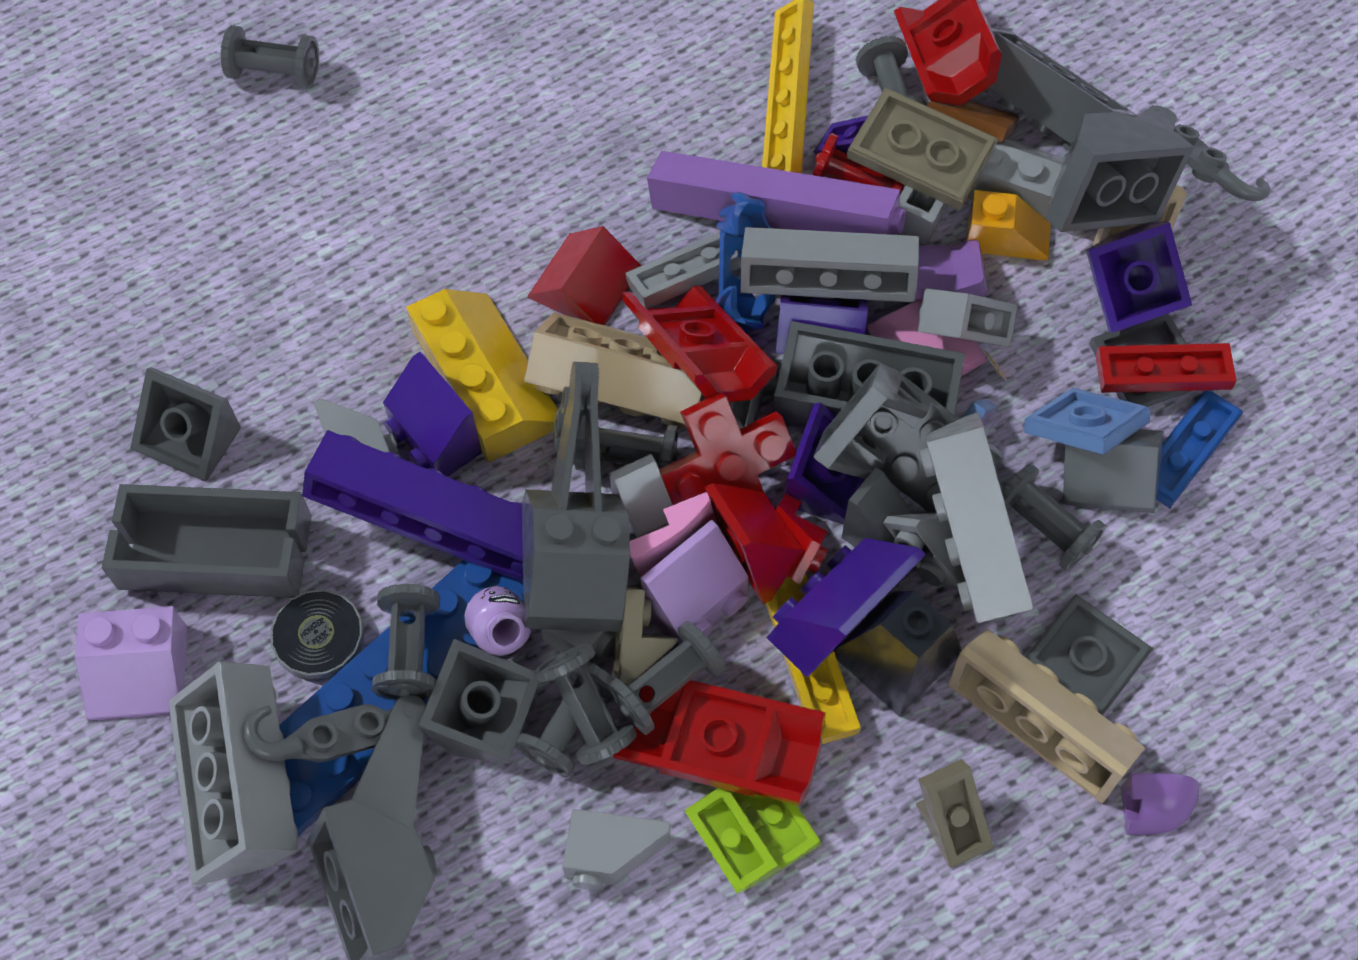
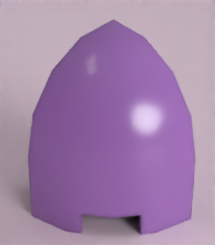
M1131 774L1121 786L1126 834H1159L1178 828L1189 819L1198 802V781L1192 777L1180 774Z

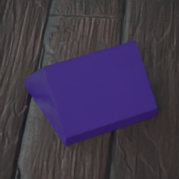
M821 402L814 403L787 478L786 494L802 502L798 511L844 524L849 499L866 479L827 469L813 458L824 430L836 417Z

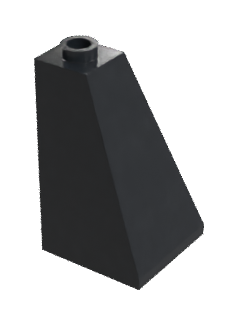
M893 591L834 650L838 662L900 717L958 659L962 649L953 624L915 591Z

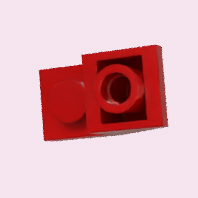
M785 494L776 511L804 550L788 574L791 580L800 584L807 570L814 574L817 573L829 549L821 546V543L827 531L795 515L802 502Z

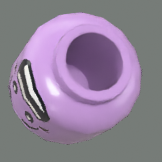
M498 586L484 588L476 593L467 604L464 615L466 628L478 647L489 654L499 656L511 654L525 644L531 633V629L525 627V604L516 593L508 588Z

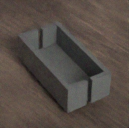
M119 484L112 523L117 530H109L101 568L118 590L293 598L300 593L305 562L301 552H306L312 514L301 492Z

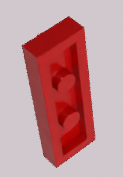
M1230 343L1099 346L1095 355L1101 393L1232 390L1237 382Z

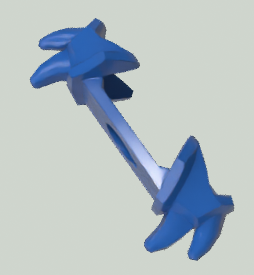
M734 192L730 196L736 204L725 207L719 212V217L725 220L717 222L716 226L720 229L719 296L716 302L748 335L754 329H762L764 316L770 305L773 304L775 295L761 294L755 298L753 293H741V276L736 278L731 273L730 259L735 254V251H738L737 256L741 259L745 227H771L765 217V203L757 198L752 199L742 192Z

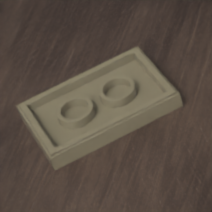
M885 87L850 145L847 158L961 210L992 155L998 138Z

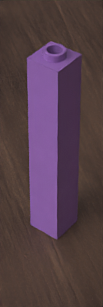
M667 151L660 152L647 177L652 209L721 221L725 219L719 217V212L725 207L736 204L730 196L734 192H742L752 199L757 198L765 203V217L771 229L895 235V233H902L906 220V209L900 208V190Z

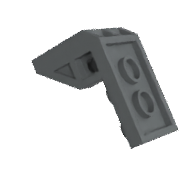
M879 363L824 430L813 458L827 469L867 479L871 472L878 468L884 472L895 487L929 513L936 512L932 495L941 493L936 475L926 476L920 450L928 448L926 434L955 422L959 418L896 369ZM988 442L994 466H996L1002 460L1003 453Z

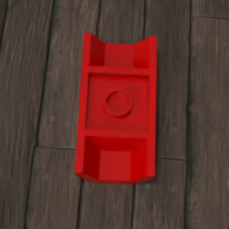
M937 0L923 11L906 7H898L894 10L926 95L932 102L961 106L996 83L1002 53L978 0Z
M693 286L675 307L646 309L632 292L623 293L622 301L638 319V328L672 368L682 370L706 399L721 392L727 397L728 402L752 400L776 374L777 365L701 286Z
M690 680L650 713L655 729L645 735L632 724L637 733L636 738L628 746L612 755L614 759L658 769L661 774L751 797L756 794L800 806L809 793L821 751L826 714L822 711ZM648 686L642 687L639 691V697L643 702H649L653 697V691Z

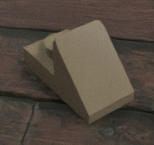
M627 586L624 618L619 631L615 632L612 677L619 679L625 685H630L678 642V639L671 635L642 633L643 626H649L651 600L650 598H645L644 589L636 586Z
M960 759L918 779L924 799L917 802L916 806L950 868L993 849L970 766Z

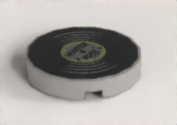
M325 589L306 591L291 598L277 612L270 628L271 647L280 665L294 677L301 679L316 678L317 680L331 679L361 652L364 623L355 605L342 594Z

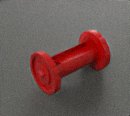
M830 133L822 152L816 156L813 176L899 189L901 195L904 184L848 159L846 153L837 150L839 136Z

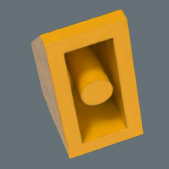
M974 190L967 219L966 241L977 240L983 254L1048 261L1050 222L1016 194Z

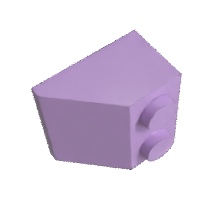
M710 520L641 577V589L645 590V598H650L651 600L650 621L664 635H671L677 638L678 642L674 646L678 647L682 643L678 627L684 622L689 621L694 624L707 637L713 629L712 623L724 613L728 617L735 614L747 601L749 577L719 527Z
M173 606L78 613L75 660L86 718L89 721L170 714L169 700L184 689L187 625Z

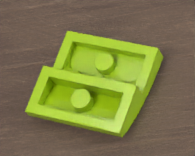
M717 788L684 810L737 895L765 881L822 845L798 806L756 794L751 797Z

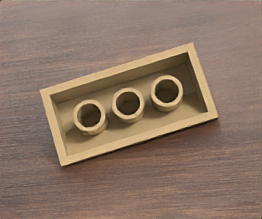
M553 313L534 331L524 382L536 384V389L541 392L560 394L564 386L569 387L572 363L588 362L598 363L599 367L598 405L604 402L619 406V410L627 415L643 416L646 413L661 417V421L664 424L686 427L680 411L703 401L705 398L682 370L672 368L646 336L558 313Z
M987 629L960 652L948 686L1100 803H1104L1144 751L1145 747L1138 742L1136 735L1129 728L1119 723L1113 724L1098 712V708L1089 698L1079 693L1073 694L1059 683L1057 676L1049 668L1041 664L1035 665L1020 654L1018 646L1009 638L1002 635L996 636Z

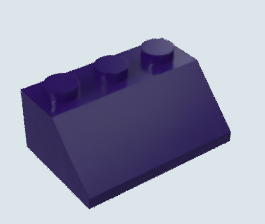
M864 538L852 551L845 545L827 563L831 571L826 576L818 571L800 589L805 595L802 600L797 602L791 597L773 615L772 618L778 624L766 638L808 678L892 592L926 554L918 547Z

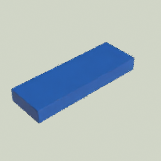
M1211 390L1203 391L1163 442L1157 501L1171 509L1240 419L1244 411Z

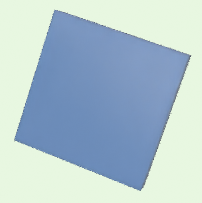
M1071 388L1026 417L1024 433L1104 455L1149 423L1150 408Z

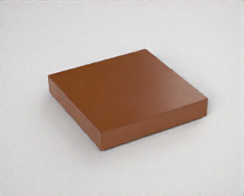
M972 100L967 101L961 106L932 101L928 103V107L998 138L997 143L1003 142L1016 130L1020 116Z

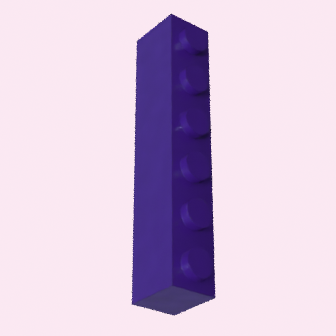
M330 430L326 431L305 470L302 497L523 583L522 503L510 502L489 494L481 487L469 486L446 477L438 470L426 469L403 460L395 453L383 452L365 445L352 436L340 435Z

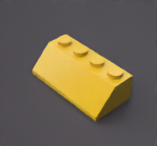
M443 289L406 306L413 334L428 360L473 412L481 450L488 463L554 431L555 414L558 409L548 393L537 390L536 384L524 382L528 359L488 294Z

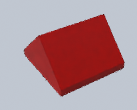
M604 226L569 233L528 294V298L563 315L605 326L620 304L623 293L629 290L625 273L641 265Z
M716 483L705 486L704 488L710 498L718 527L749 577L748 582L763 605L772 601L804 550L764 492Z

